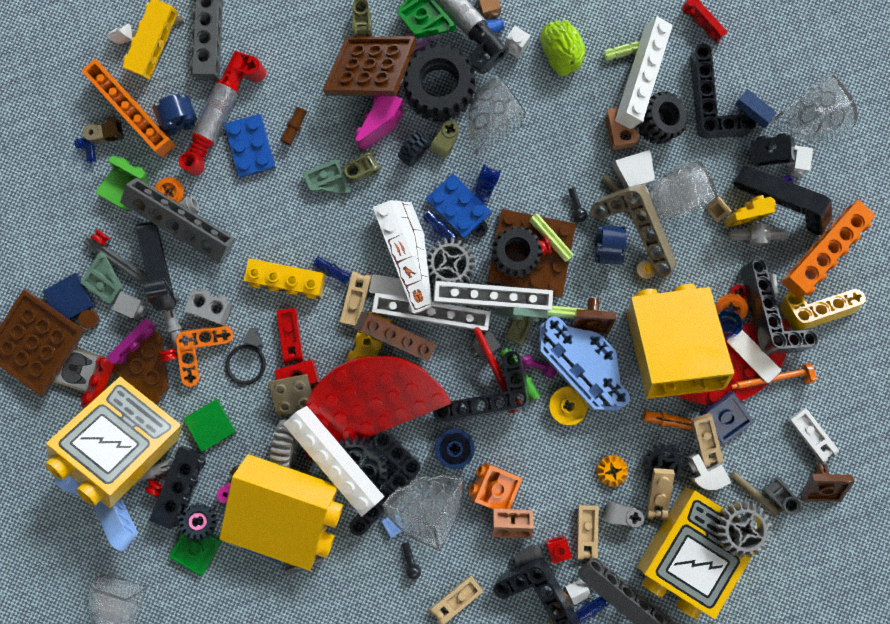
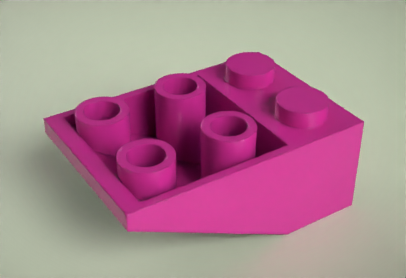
M397 96L374 97L371 111L368 110L366 112L362 128L359 127L355 133V140L360 151H365L397 127L405 112L403 99Z

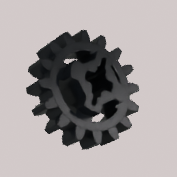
M660 443V448L653 445V451L646 450L649 455L648 457L643 456L646 463L641 465L647 468L643 473L644 475H650L649 481L652 480L654 468L664 469L660 468L663 464L662 461L667 462L665 469L673 470L674 465H676L674 479L681 480L679 474H685L681 467L686 466V463L681 462L684 458L683 455H677L679 449L675 448L672 450L673 445L668 444L665 447V444ZM662 452H668L672 457L667 458Z

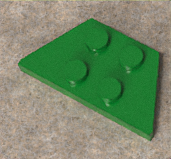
M405 0L396 11L398 17L416 39L457 30L454 22L435 0Z

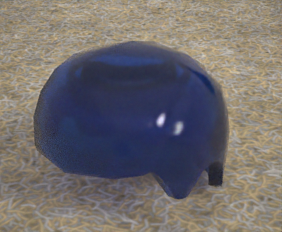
M724 309L717 313L724 338L736 337L742 331L743 320L738 313Z

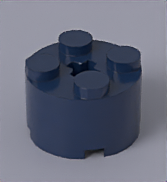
M180 94L167 96L159 100L160 104L158 106L154 104L152 107L160 129L166 132L168 136L174 135L182 129L191 130L196 127L197 116L188 95H185V98H181Z
M598 225L597 234H595L594 245H597V251L594 252V262L613 265L623 264L625 255H621V253L623 254L627 243L625 227Z
M456 428L443 432L435 445L437 459L442 465L450 469L465 467L472 460L475 452L474 443L470 435ZM453 443H456V445L461 448L457 450L456 454H453V451L449 450V447H452Z

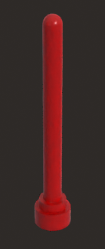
M479 327L474 328V335L502 392L508 391L506 380ZM515 398L516 404L520 405V400ZM518 410L508 411V413H514Z

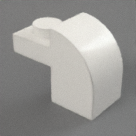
M693 453L687 456L689 460L687 462L688 467L692 473H696L689 477L695 485L707 490H717L731 483L721 464L716 463L706 469L699 454Z

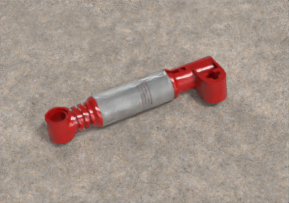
M234 51L221 80H218L193 131V143L190 144L189 151L183 153L179 158L180 167L190 175L198 176L204 171L203 158H206L208 150L214 146L227 116L238 96V87L242 79L261 82L266 77L267 71L256 57Z

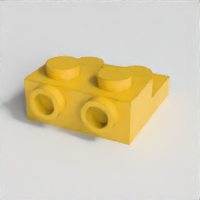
M763 195L752 198V201L746 202V206L729 214V217L724 220L725 228L762 220L775 212L776 208L774 198H764Z

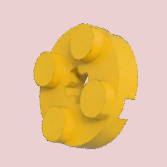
M570 386L557 389L549 399L550 414L560 424L575 425L584 419L588 410V405ZM566 400L574 405L571 407V411L563 408Z

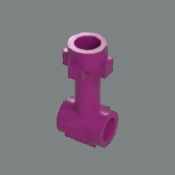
M532 355L523 356L525 369L528 370L529 367L543 371L542 376L551 379L556 375L557 371L548 361L544 364L533 360Z

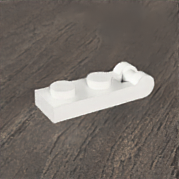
M806 408L801 409L788 419L822 464L828 461V457L834 456L839 452L838 448ZM823 445L826 446V449L824 451L821 450V447Z

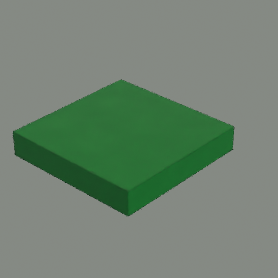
M218 399L183 418L201 452L206 451L237 432Z
M182 533L168 558L202 577L223 541L211 534L209 538L207 537L205 540H198L197 542L192 539L189 540Z

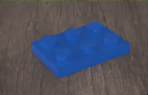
M261 114L225 123L239 178L276 168Z
M451 174L425 198L463 239H466L483 221L492 215V212L454 174Z

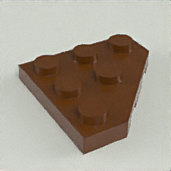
M154 330L150 337L144 338L139 343L138 349L126 356L125 363L114 364L112 372L118 377H122L153 403L158 404L169 390L166 361L161 362L162 356L158 354L164 351L163 337Z

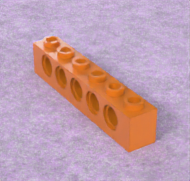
M97 59L92 60L81 70L158 155L163 158L176 146Z
M860 200L849 205L780 283L797 298L803 295H810L816 289L814 285L826 278L827 270H831L838 264L837 259L844 256L850 250V244H854L861 238L860 233L866 231L872 225L871 220L876 215Z

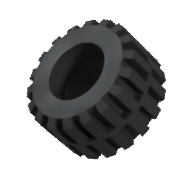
M661 91L650 97L644 120L636 126L640 129L639 133L644 135L645 140L650 139V143H666L678 137L686 130V124L689 121L687 119V116H689L688 112L685 110L687 107L685 104L683 105V100L677 98L675 93L671 94L669 91ZM659 113L663 116L665 124L661 121Z
M512 226V229L506 228L503 233L500 232L495 239L492 248L493 264L495 267H498L500 273H505L504 276L508 277L510 275L515 279L517 276L523 278L526 274L532 273L537 267L542 254V249H540L541 242L537 241V235L533 236L530 229L526 231L524 230L525 227L521 226L520 229H517V226ZM513 243L521 244L527 250L528 256L524 261L514 262L506 256L505 248Z

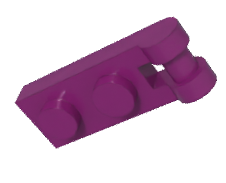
M144 319L109 353V362L114 364L125 363L126 356L138 349L139 343L144 338L150 337L157 325L152 320Z

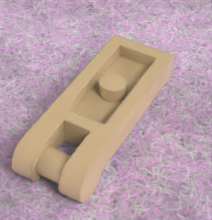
M352 272L340 323L356 325L361 312L364 310L372 275L366 274L364 276L359 275V272ZM356 283H363L362 288L356 287Z
M707 413L691 419L700 458L705 467L707 468L715 462L717 464L723 462L713 416Z
M653 469L646 508L647 519H654V517L660 518V520L668 519V509L675 477L674 470Z
M578 505L577 561L591 558L598 559V505ZM584 546H591V550L584 551Z
M470 575L441 600L432 605L428 611L436 616L439 624H445L484 591L473 576ZM445 607L448 612L443 614L440 609Z

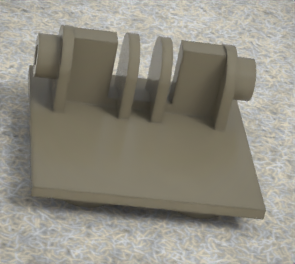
M307 374L268 381L278 416L292 414L304 408L312 393Z

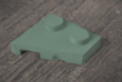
M338 158L303 172L311 192L352 193Z
M98 253L80 282L109 304H114L119 293L124 289L104 253Z
M521 307L495 309V316L511 317V320L528 318L529 322H539V319L547 318L548 313L547 310Z

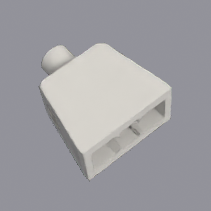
M650 150L615 160L612 165L624 189L634 185H643L647 189V185L652 184L655 180Z

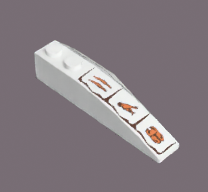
M390 200L374 206L375 215L413 313L417 314L432 308L425 236L412 203Z

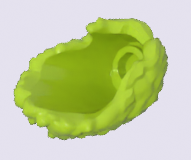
M565 19L563 22L555 20L545 25L539 39L552 70L557 72L559 76H567L571 72H577L585 58V46L578 30Z

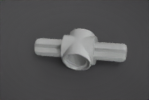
M753 224L747 229L730 231V239L732 241H747L752 246L766 245L770 240H786L788 237L787 229H771L767 224Z

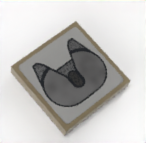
M75 348L53 382L86 392L89 387V379L97 368L96 359L101 355Z

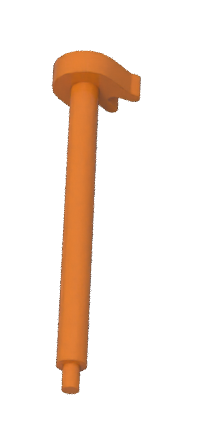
M807 363L803 364L799 370L778 374L770 382L803 376L804 383L809 384L817 381V377L812 364ZM760 377L736 382V384L731 385V388L741 389L765 384L766 382Z

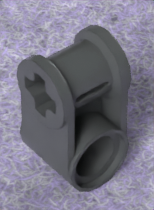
M775 477L773 483L767 488L761 489L764 495L781 512L796 515L801 510L800 501L780 478ZM788 500L792 502V508L790 510H787L786 508V502Z

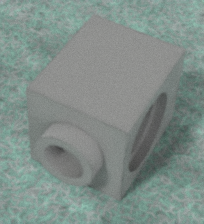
M120 292L112 310L140 320L146 313L147 303Z

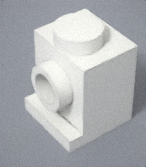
M514 26L506 37L505 45L509 48L508 53L519 59L529 45L530 35Z
M795 146V162L787 163L789 167L788 173H791V176L801 177L810 171L813 148Z

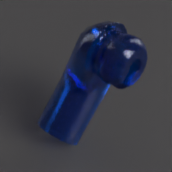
M86 138L75 139V147L77 149L81 148L86 153V162H96L94 144Z

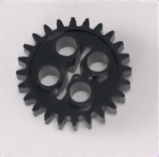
M355 436L353 441L350 437H347L346 441L340 439L339 444L357 465L366 456L369 457L363 461L359 468L376 488L380 490L381 485H384L388 476V472H386L389 468V465H386L388 458H382L385 452H378L379 445L373 447V441L371 440L369 443H366L365 437H363L362 441H359L358 436Z

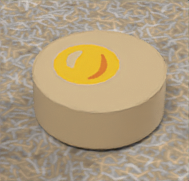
M643 260L636 266V274L641 279H650L656 273L650 260Z

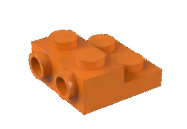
M484 462L483 466L480 465L476 471L478 478L475 484L472 483L469 487V498L491 509H510L523 478Z

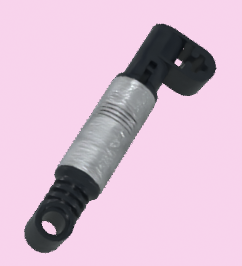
M435 0L464 34L478 43L479 46L470 55V62L477 73L485 74L489 72L507 55L509 48L488 27V22L467 0ZM485 53L490 56L489 59L484 55Z

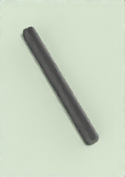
M86 237L84 244L96 253H104L109 262L142 285L148 282L147 274L92 237ZM174 294V296H175V301H176V304H177V302L179 301L180 298H179V296H177L176 294Z

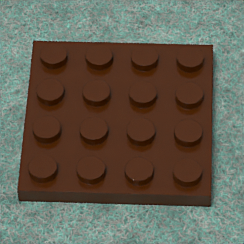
M415 36L346 37L323 88L325 96L396 97L417 43Z
M505 209L501 210L496 238L500 232L503 233L506 228L510 230L512 226H517V229H520L521 226L525 227L524 230L526 231L530 229L533 236L537 235V240L543 241L544 237L530 222L531 217L534 215ZM541 217L571 251L576 224ZM513 243L505 248L506 256L514 262L524 261L528 256L527 250L521 244ZM551 246L552 254L546 253L545 256H540L539 263L532 273L526 274L523 278L517 276L515 279L510 275L508 277L504 276L505 273L503 272L500 273L498 267L494 266L493 259H491L487 283L504 287L553 290L554 297L562 298L569 260L565 262Z
M23 289L0 325V367L39 396H44L86 331L36 295Z

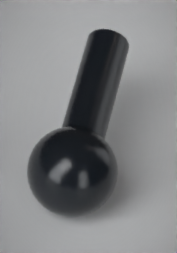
M569 188L568 192L574 207L572 217L576 222H583L587 218V211L581 207L576 188Z
M406 542L401 544L408 565L406 576L411 580H416L421 575V568L415 564L410 544Z

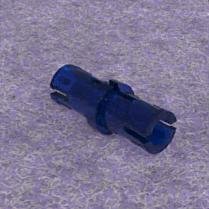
M431 209L424 215L423 219L432 226L434 232L446 238L448 243H451V238H454V240L457 238L458 235L446 225L447 222L445 220L442 221Z
M317 256L312 264L313 267L326 273V276L333 277L345 285L349 281V277H351L350 273L337 267V264H332L320 256Z
M599 596L590 603H584L585 606L575 613L582 623L591 616L592 618L595 617L597 612L610 604L603 597Z

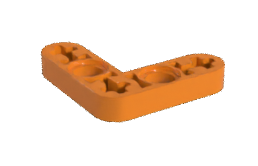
M216 326L184 330L178 333L176 345L181 380L184 385L192 387L199 381L196 348L229 343L233 339V331L230 327ZM216 330V334H221L222 330H226L230 335L227 336V339H223L222 336L216 337L218 341H214L212 331ZM202 332L210 334L211 338L208 342H202L199 339ZM192 333H197V344H194V340H189L188 344L184 345L179 340L182 339L183 335H186L187 338H193ZM186 353L191 354L194 358L189 364L182 361V356ZM195 366V369L191 368V373L196 378L189 382L188 379L184 378L188 376L187 369L183 370V367L190 368Z

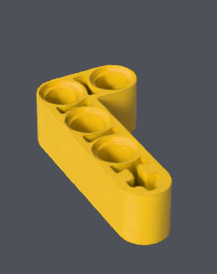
M855 289L807 304L803 296L797 298L791 292H788L780 304V309L792 329L796 331L806 330L857 312L865 302V295Z

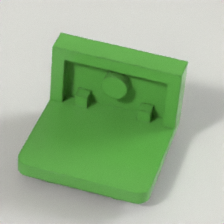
M112 155L108 160L112 170L98 187L96 193L117 207L129 211V208L120 203L126 184L135 178L140 179L146 184H149V180L142 168L138 166L133 167L126 159L122 157L117 158Z

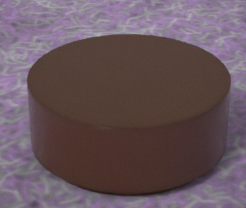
M84 310L78 317L80 326L85 329H94L100 321L98 313L92 310Z

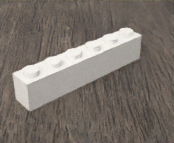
M658 16L644 28L615 121L629 129L634 128L644 120L672 29V24Z
M436 281L434 283L433 302L496 308L521 307L551 311L553 290Z
M375 293L372 310L374 314L470 330L479 327L483 332L488 331L491 314L490 311L432 302V308L414 314L408 298Z
M307 406L295 412L283 424L361 517L384 497Z

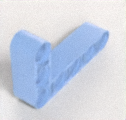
M69 475L63 481L55 480L59 488L78 495L76 489L80 484ZM122 498L111 508H108L100 501L94 506V509L107 539L115 549L124 551L138 534Z

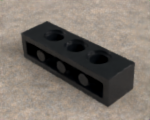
M179 446L150 516V522L168 529L179 526L180 515L184 507H187L191 500L190 492L198 483L199 478H197L199 470H202L206 463V459H204L205 453L187 446ZM185 464L190 466L189 474L184 472ZM177 483H181L183 486L181 493L176 489ZM170 501L175 504L174 511L169 508Z

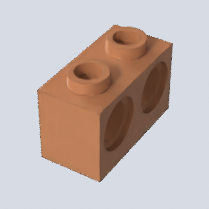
M619 108L608 109L604 115L612 151L633 148L639 140L637 129H629L615 121ZM620 135H627L629 140H622Z
M493 509L492 537L531 539L534 530L533 510Z

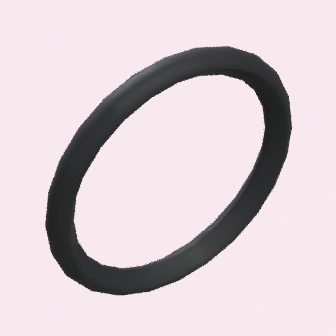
M249 344L237 346L229 353L226 359V371L229 377L242 385H249L258 381L266 368L263 353L257 347ZM244 348L256 351L262 361L260 373L254 379L248 381L237 379L230 370L231 357L236 351Z

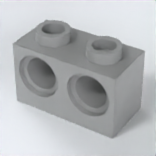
M202 288L199 291L192 289L184 311L225 326L233 304L228 303V298L217 295V298L210 296V291ZM203 298L204 304L198 307L197 301ZM221 304L222 310L216 314L215 307Z

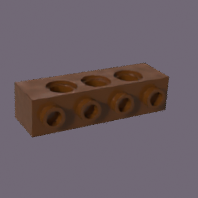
M363 311L354 327V330L426 362H429L436 344Z

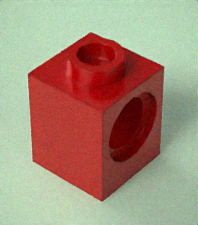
M564 535L545 540L553 564L572 558L567 539Z

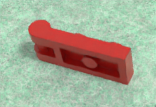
M686 0L682 11L694 18L695 23L705 30L709 39L714 40L716 44L719 43L728 31L700 0Z
M297 308L277 310L284 364L291 363L294 360L298 362L304 361ZM295 347L296 353H289V348Z
M100 356L96 359V371L90 377L89 387L81 398L80 406L82 408H86L105 389L114 368V363H110L106 357Z

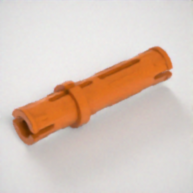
M644 410L643 422L659 424L660 427L669 426L694 431L691 419L669 415L667 412L658 413ZM656 417H658V418H663V419H668V420H670V421H665V420L656 419ZM676 421H678V422H683V423H688V424H690V425H685V424L676 423Z

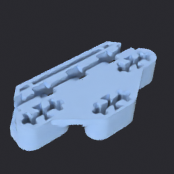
M555 316L548 318L539 327V353L592 410L619 411L628 404L630 395L620 382L617 353L602 335L592 331L568 327L560 318ZM554 323L556 326L551 330L549 327ZM562 330L563 333L556 337L555 335ZM544 333L556 345L554 348L549 343H543ZM567 337L569 339L568 343L564 344L562 341ZM592 339L596 341L594 345L590 344ZM599 347H603L599 352H596ZM562 353L574 365L573 367L560 356ZM605 353H608L609 355L607 357V360L603 358L605 356ZM582 373L592 387L590 388L581 377L577 379L576 377ZM605 380L608 381L607 387H603ZM600 393L611 406H601L603 401L599 397L596 399L595 397ZM617 395H621V401L619 402L616 400L618 398Z

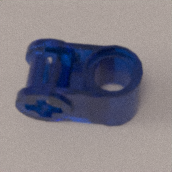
M485 164L481 169L475 190V196L482 203H486L491 199L502 171L500 169L497 171L488 168ZM485 189L489 194L482 196L479 194V190Z

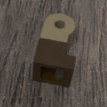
M115 116L107 118L108 123L97 126L89 124L83 129V136L94 144L124 139L121 121Z

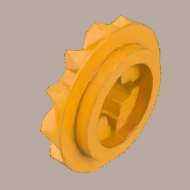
M609 455L598 463L597 476L603 484L609 487H617L625 482L628 476V466L620 457ZM611 465L616 469H620L615 473V479L612 474L606 473L610 470Z

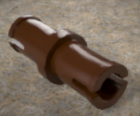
M296 107L291 120L286 124V131L280 140L282 143L288 146L292 145L297 132L301 130L300 126L307 114L304 109Z

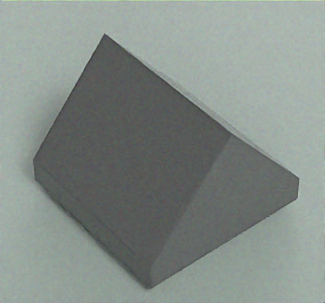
M253 327L249 328L243 342L263 347L264 344L258 330Z

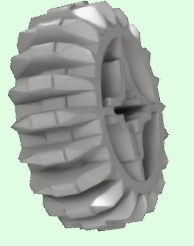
M444 238V245L437 241V249L434 246L430 247L434 253L427 252L426 254L431 258L427 259V264H430L428 271H432L429 273V278L435 276L432 281L433 283L438 280L454 283H464L463 279L468 282L470 281L467 274L474 275V271L470 270V268H476V264L470 262L476 258L475 256L469 257L473 253L472 249L465 251L468 244H464L461 247L462 240H458L457 244H454V238H451V243H447V239ZM453 249L461 254L451 256L446 250ZM441 253L444 261L435 269V259ZM447 259L454 261V270L453 268L446 267ZM465 259L466 268L460 275L457 265ZM449 271L455 278H445L439 273Z
M281 420L275 430L269 461L291 469L293 463H295L299 442L283 425L287 420Z
M735 501L734 506L727 504L728 511L723 508L721 509V513L724 515L722 517L716 516L720 520V524L715 523L714 526L720 529L715 532V535L720 537L718 543L724 544V550H730V554L734 556L738 554L740 558H743L745 554L750 558L752 557V551L758 555L760 554L758 548L766 549L763 543L771 542L766 537L773 533L767 530L772 524L765 522L769 516L762 514V508H757L754 503L749 505L747 501H743L742 504L739 501ZM745 513L738 521H732L736 515ZM753 517L757 523V532L753 529ZM736 525L746 527V530H749L750 533L740 531V528L736 527ZM729 526L732 527L734 531L733 541L731 540L729 535ZM754 537L750 543L742 545L747 538Z

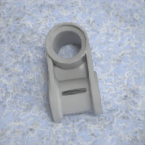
M607 501L604 521L617 525L639 527L644 522V515L634 507ZM635 512V515L638 516V519H634V521H632L629 517L630 515H634Z

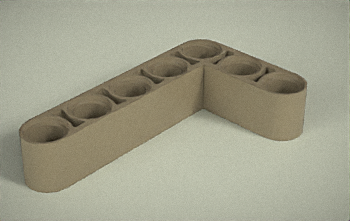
M634 185L599 198L591 206L593 217L602 219L629 210L654 271L661 277L669 276L677 262L647 189L643 185ZM633 193L638 194L639 199H636ZM616 199H619L622 205L618 204ZM599 205H602L605 211L600 209ZM640 211H644L647 216H643ZM648 228L652 229L654 234L650 233ZM655 246L660 247L661 251L657 250ZM662 263L667 264L669 268L664 267Z

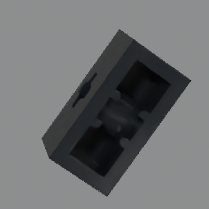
M780 133L776 137L760 136L757 137V140H751V163L755 167L795 162V139L792 135Z

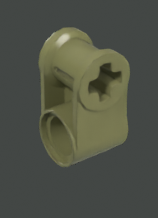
M354 0L352 5L353 37L365 34L372 36L369 4L367 0ZM360 7L366 8L363 12L357 11Z
M446 121L432 141L429 151L444 159L448 157L459 134L456 122ZM453 128V132L447 134V130Z
M372 151L367 152L345 165L344 173L349 182L356 183L378 173L382 169L376 163L373 157L374 153ZM351 169L358 171L354 176L348 174Z

